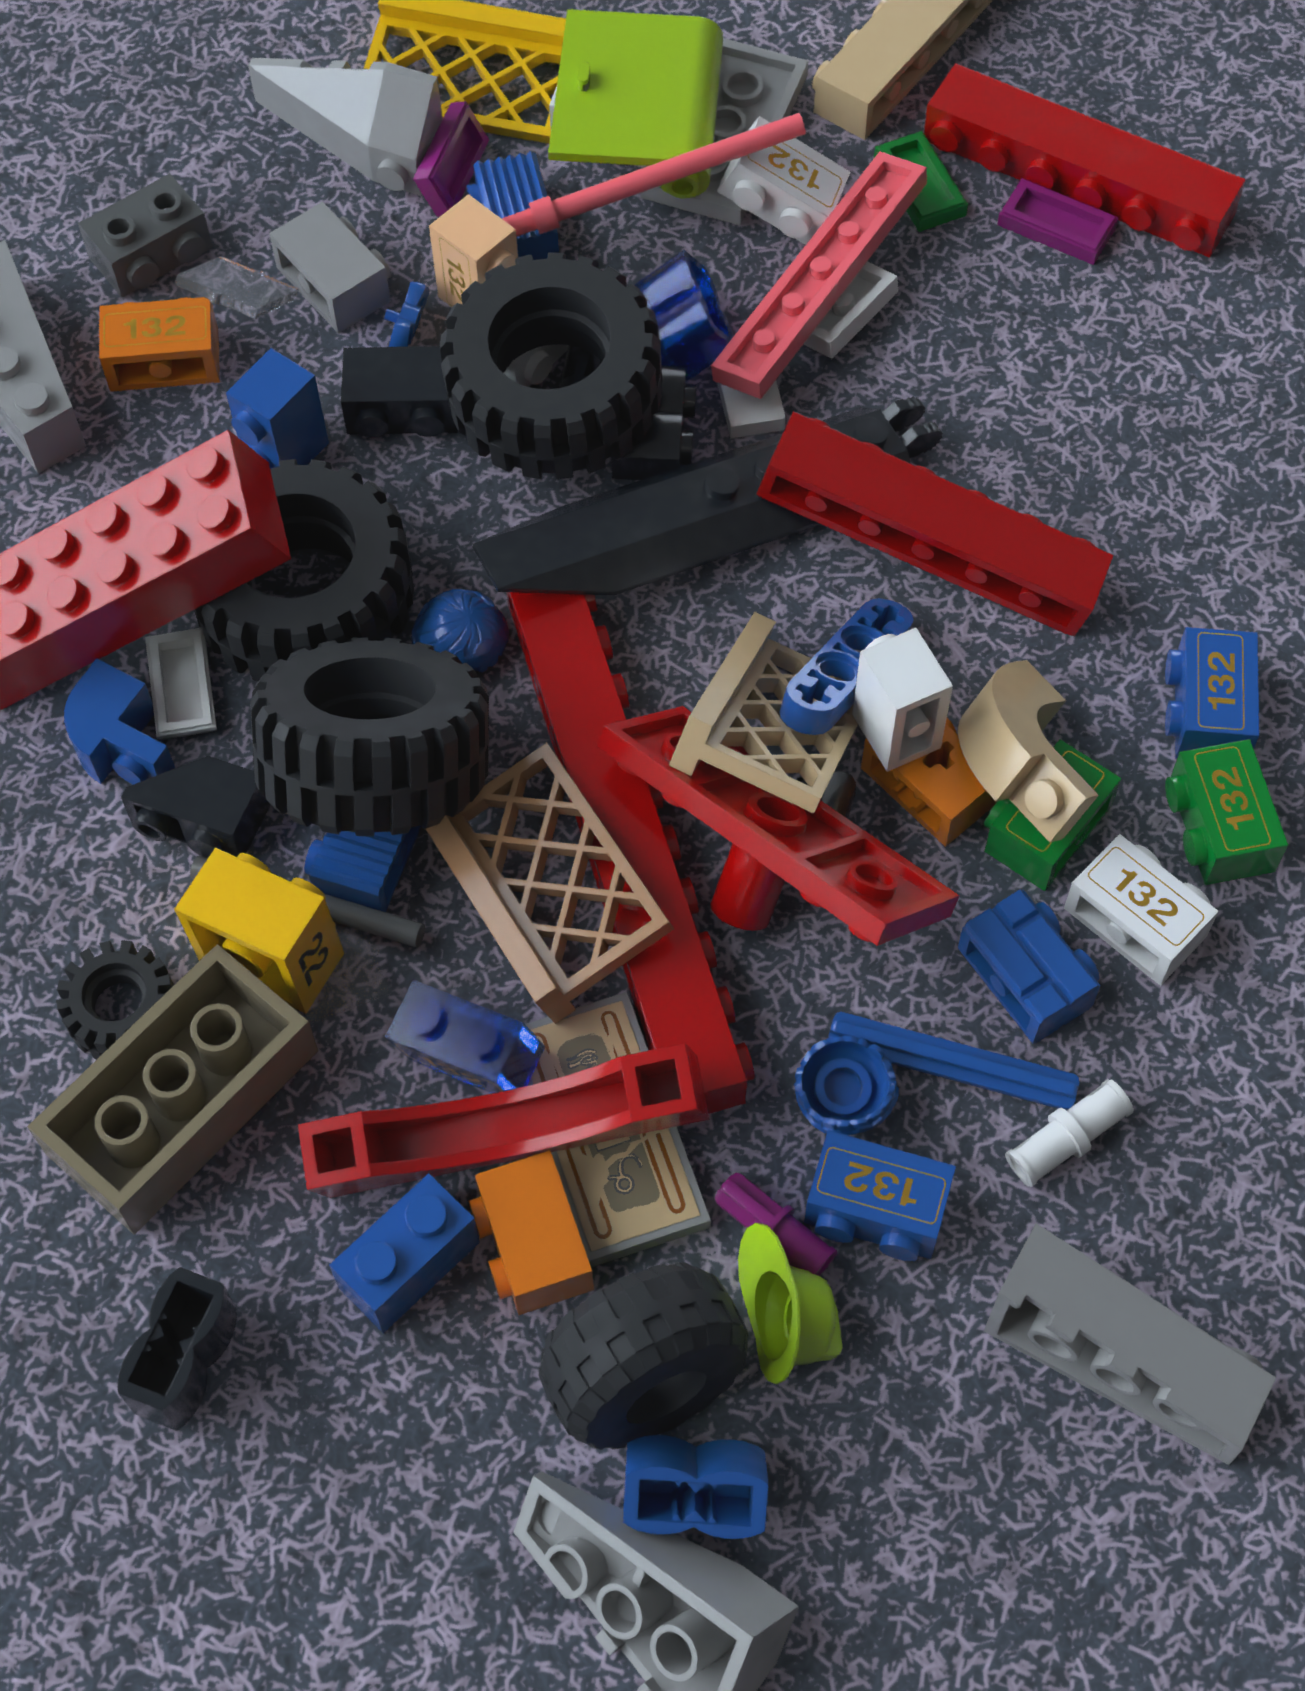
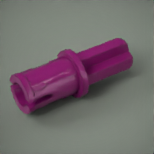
M734 1173L723 1182L715 1196L716 1204L746 1229L754 1223L765 1224L772 1229L778 1236L791 1266L820 1276L835 1258L838 1251L834 1247L827 1245L815 1233L793 1216L795 1209L791 1205L783 1208L743 1174Z

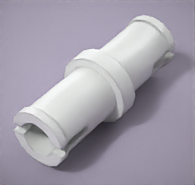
M1106 1079L1100 1087L1067 1111L1063 1108H1058L1048 1116L1049 1124L1013 1150L1010 1149L1005 1153L1007 1162L1025 1185L1032 1187L1040 1178L1070 1156L1074 1155L1079 1158L1089 1152L1092 1140L1125 1116L1133 1113L1132 1103L1116 1082Z

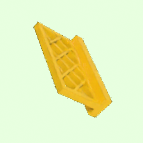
M464 0L378 1L380 17L363 69H369L373 62H381L382 60L407 67L424 57L434 71L430 75L438 77V85L442 83L452 97L441 104L442 119L451 102L466 101L469 105L491 92L501 105V108L487 116L474 114L484 132L549 144L551 135L549 110L551 98L549 96L555 92L558 76L541 85L531 70L544 62L560 65L566 18ZM389 35L411 38L416 45L393 59L385 49ZM445 45L460 47L465 55L441 67L432 52ZM496 53L509 55L514 64L493 76L489 74L481 62ZM473 66L483 81L459 93L450 78ZM523 75L533 90L509 102L499 87ZM541 101L549 112L546 125L540 126L524 123L518 113Z

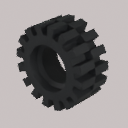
M121 940L120 951H115L111 941L99 943L102 951L101 955L94 957L90 949L87 948L80 953L84 965L80 968L73 962H70L64 970L70 981L59 980L57 992L61 999L56 1000L57 1010L62 1017L61 1020L77 1047L84 1053L89 1050L96 1060L174 986L160 957L155 959L152 950L144 945L137 952L132 941ZM119 983H128L141 990V1004L130 1016L118 1021H106L96 1015V1001L99 995L108 987Z

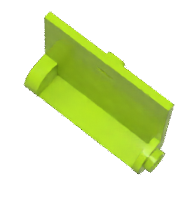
M567 9L548 159L553 161L650 166L714 143L724 38L719 25L708 18L699 16ZM590 80L589 89L585 91V85ZM711 168L661 185L660 188L676 198L687 199L698 196L709 187Z

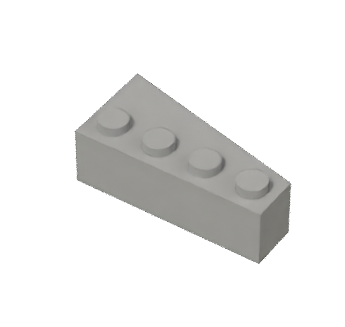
M4 240L0 242V426L39 474L86 447L59 372L7 243Z

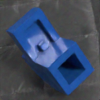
M96 658L70 692L64 709L65 728L84 770L95 781L102 784L112 769H114L120 777L133 785L175 769L167 745L142 733V730L154 716L153 702L146 683Z

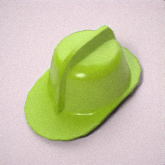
M754 1223L748 1227L741 1239L738 1256L740 1287L756 1338L760 1368L767 1381L773 1384H780L787 1379L794 1366L811 1364L816 1361L832 1360L839 1356L843 1347L838 1309L828 1282L807 1270L790 1266L778 1236L768 1225Z

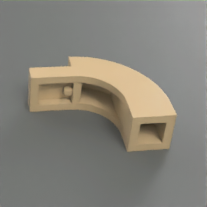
M1027 660L1016 661L1001 666L962 715L958 725L959 743L970 769L995 801L1009 799L1049 842L1062 840L1099 795L1053 748L1042 732L1066 700Z

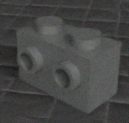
M170 173L78 223L89 259L121 298L137 289L150 286L157 278L184 263H191L197 260L202 253L213 248L204 212Z

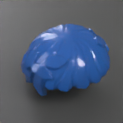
M452 589L436 595L423 606L412 628L411 643L412 645H415L417 642L432 645L434 650L439 653L446 650L456 655L462 664L467 663L474 671L484 672L489 666L496 665L498 657L503 654L506 643L509 642V630L506 618H504L502 612L489 597L478 591Z
M843 1035L821 1040L811 1047V1050L802 1059L801 1067L796 1069V1082L794 1086L799 1108L814 1128L826 1134L830 1130L850 1136L871 1130L887 1118L898 1100L899 1088L897 1087L895 1071L892 1068L891 1062L884 1057V1052L878 1045H869L862 1038L857 1039L855 1036Z

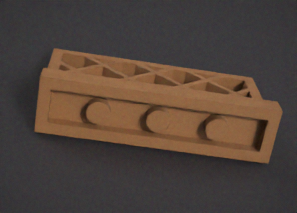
M547 742L486 784L473 802H469L462 812L453 818L445 815L440 824L426 828V831L532 999L555 1024L576 1010L571 1002L574 998L674 930ZM548 766L555 776L549 800L523 797L527 780ZM565 792L567 793L572 802L563 801ZM489 807L505 808L498 835L475 833L468 822ZM519 810L545 813L538 840L512 837ZM559 814L584 818L585 821L579 844L552 841ZM594 836H596L603 847L592 846ZM485 847L494 848L492 857ZM508 849L534 852L527 880L504 878L502 875ZM548 854L575 857L568 885L541 882ZM588 859L613 861L615 868L609 890L581 887ZM625 880L634 893L622 892ZM514 892H523L521 903ZM537 894L564 897L557 926L535 924L531 920ZM578 899L606 902L598 931L571 928ZM619 904L644 907L652 919L631 935L612 933ZM543 937L554 938L551 949ZM567 940L595 944L590 963L571 977H568L561 966Z

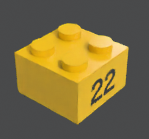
M214 848L174 908L199 961L218 944L292 1008L305 1014L308 1013L345 954L324 893L304 879L293 878L290 882L272 874L263 862L246 853H239L235 857L218 848Z

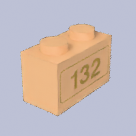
M469 194L429 225L438 297L451 307L456 303L462 304L461 294L475 281L480 284L486 281L485 273L500 264L505 269L516 265L515 259L518 258L516 229Z

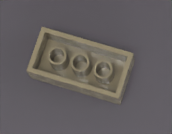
M217 944L27 1127L43 1152L135 1235L318 1052V1048L309 1021Z

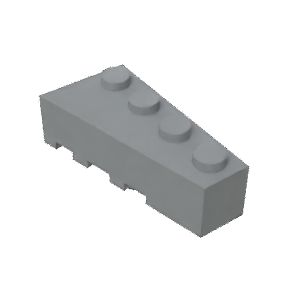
M1037 1223L1034 1225L999 1291L984 1332L1227 1465H1230L1243 1450L1276 1380L1275 1376L1262 1369L1260 1361L1251 1354L1238 1348L1226 1346Z

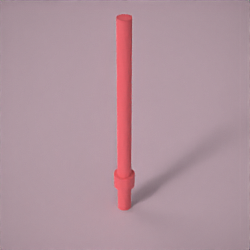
M796 113L552 201L550 196L529 202V209L501 219L516 229V237L538 230L540 235L560 228L559 222L805 135V125L801 114Z

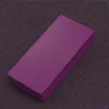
M466 101L450 103L413 177L417 187L438 217L442 216L461 200L466 190V185H468L474 173L473 165L478 160L480 161L489 142V138Z
M1022 178L999 213L997 225L1094 265L1114 233L1118 217Z

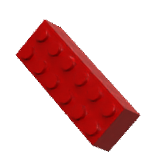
M226 430L1 552L0 710L93 663L96 658L100 659L289 561L291 555L269 462L230 430Z

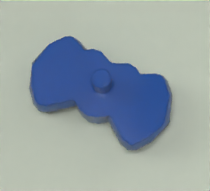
M411 281L400 313L390 309L386 310L384 319L395 323L389 347H408V345L412 344L430 292L425 284Z

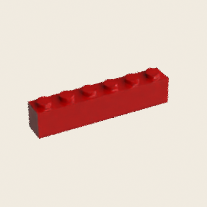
M954 64L927 104L924 134L930 144H933L939 150L965 157L981 164L990 171L1001 172L1018 180L1023 178L1118 217L1119 221L1125 223L1130 228L1146 231L1168 240L1183 250L1194 251L1210 258L1236 214L1246 179L959 64Z
M793 411L756 494L759 497L1071 636L1076 635L1092 613L1114 556L1097 548L1086 539L1070 536L1042 523L1041 520L1033 515L1012 510L990 500L979 491L961 487L937 476L926 467L912 465L884 452L875 444L861 442L832 429L828 424L819 419L808 418Z

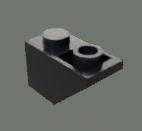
M211 756L203 757L128 786L121 796L132 826L137 832L155 841H165L169 837L187 843L191 850L206 858L210 856L214 848H218L235 857L239 853H247L271 805L259 791L255 782L254 771Z

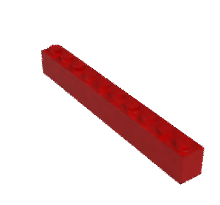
M506 592L508 608L554 753L674 928V930L622 965L648 1050L686 1043L698 1056L708 1114L746 1104L747 1081L755 1079L751 1056L745 1042L734 1043L728 1024L735 1023L736 1018L729 991L726 986L719 988L715 986L710 971L711 968L717 967L714 947L708 931L697 932L692 914L699 912L693 884L689 877L679 879L674 861L681 859L678 840L671 824L662 826L657 813V809L663 808L662 794L642 778L623 771L618 766V761L597 747L604 725L626 720L623 709L629 708V698L621 673L611 675L607 660L613 659L612 646L605 625L595 627L591 612L597 611L595 595ZM575 816L581 835L585 820L583 817ZM594 836L592 846L603 847L596 836ZM588 859L597 889L609 890L615 868L613 861ZM625 880L622 892L634 893ZM619 904L612 933L631 935L652 919L644 907Z

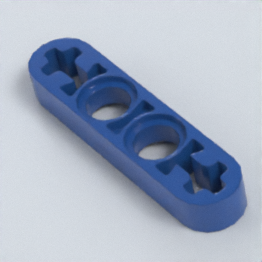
M872 599L864 603L789 681L779 711L782 721L791 729L803 734L819 735L831 730L854 704L860 652L855 650H864L872 641L883 635L894 634L897 636L911 630L914 621L912 613L903 605L888 599ZM828 676H834V677L840 678V679H842V680H836V679L831 678V677H828Z

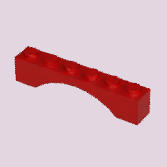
M686 1043L620 1056L570 1075L507 1091L427 1105L359 1111L298 1124L307 1190L333 1198L420 1180L428 1173L435 1177L527 1158L548 1150L556 1152L709 1120L698 1056Z

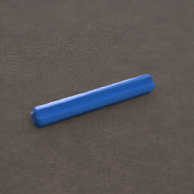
M845 1012L836 1013L830 1027L828 1038L843 1035L855 1036L857 1039L862 1038L869 1045H878L884 1052V1057L889 1059L891 1064L1053 1108H1063L1067 1111L1074 1105L1078 1093L1079 1077L1076 1074Z

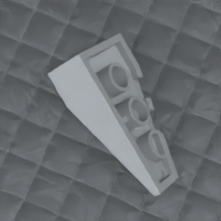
M251 59L248 68L256 102L372 181L381 183L384 187L393 191L404 190L421 196L422 193L414 182L413 177L442 121L438 77L390 62H373L369 69H352L347 61L332 60L328 68L312 67L303 59Z
M542 1471L532 1477L514 1529V1534L563 1597L566 1599L580 1597L603 1626V1629L595 1636L609 1656L618 1649H621L646 1681L637 1691L758 1690L778 1661L799 1608L797 1604L747 1568L676 1534L658 1535L635 1530L623 1523V1509Z

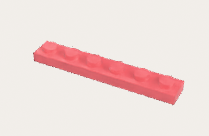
M879 151L712 363L713 381L762 399L926 186L927 167Z

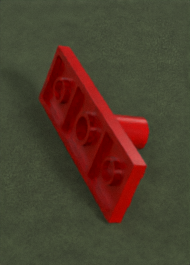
M684 706L603 726L597 747L618 761V766L623 771L642 778L662 793V797L668 803L684 808L732 842L711 901L713 913L725 923L749 931L766 928L769 925L785 881L798 889L804 900L812 905L826 909L847 924L853 935L876 946L951 917L960 895L821 800L815 812L811 813L702 760L692 776L669 766L691 714V711ZM726 746L743 755H749L742 746Z

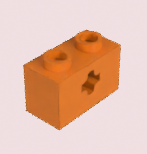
M948 718L946 719L940 749L888 772L885 770L867 738L865 739L861 769L945 847L989 811L997 802L984 789L970 769L961 750L955 727Z

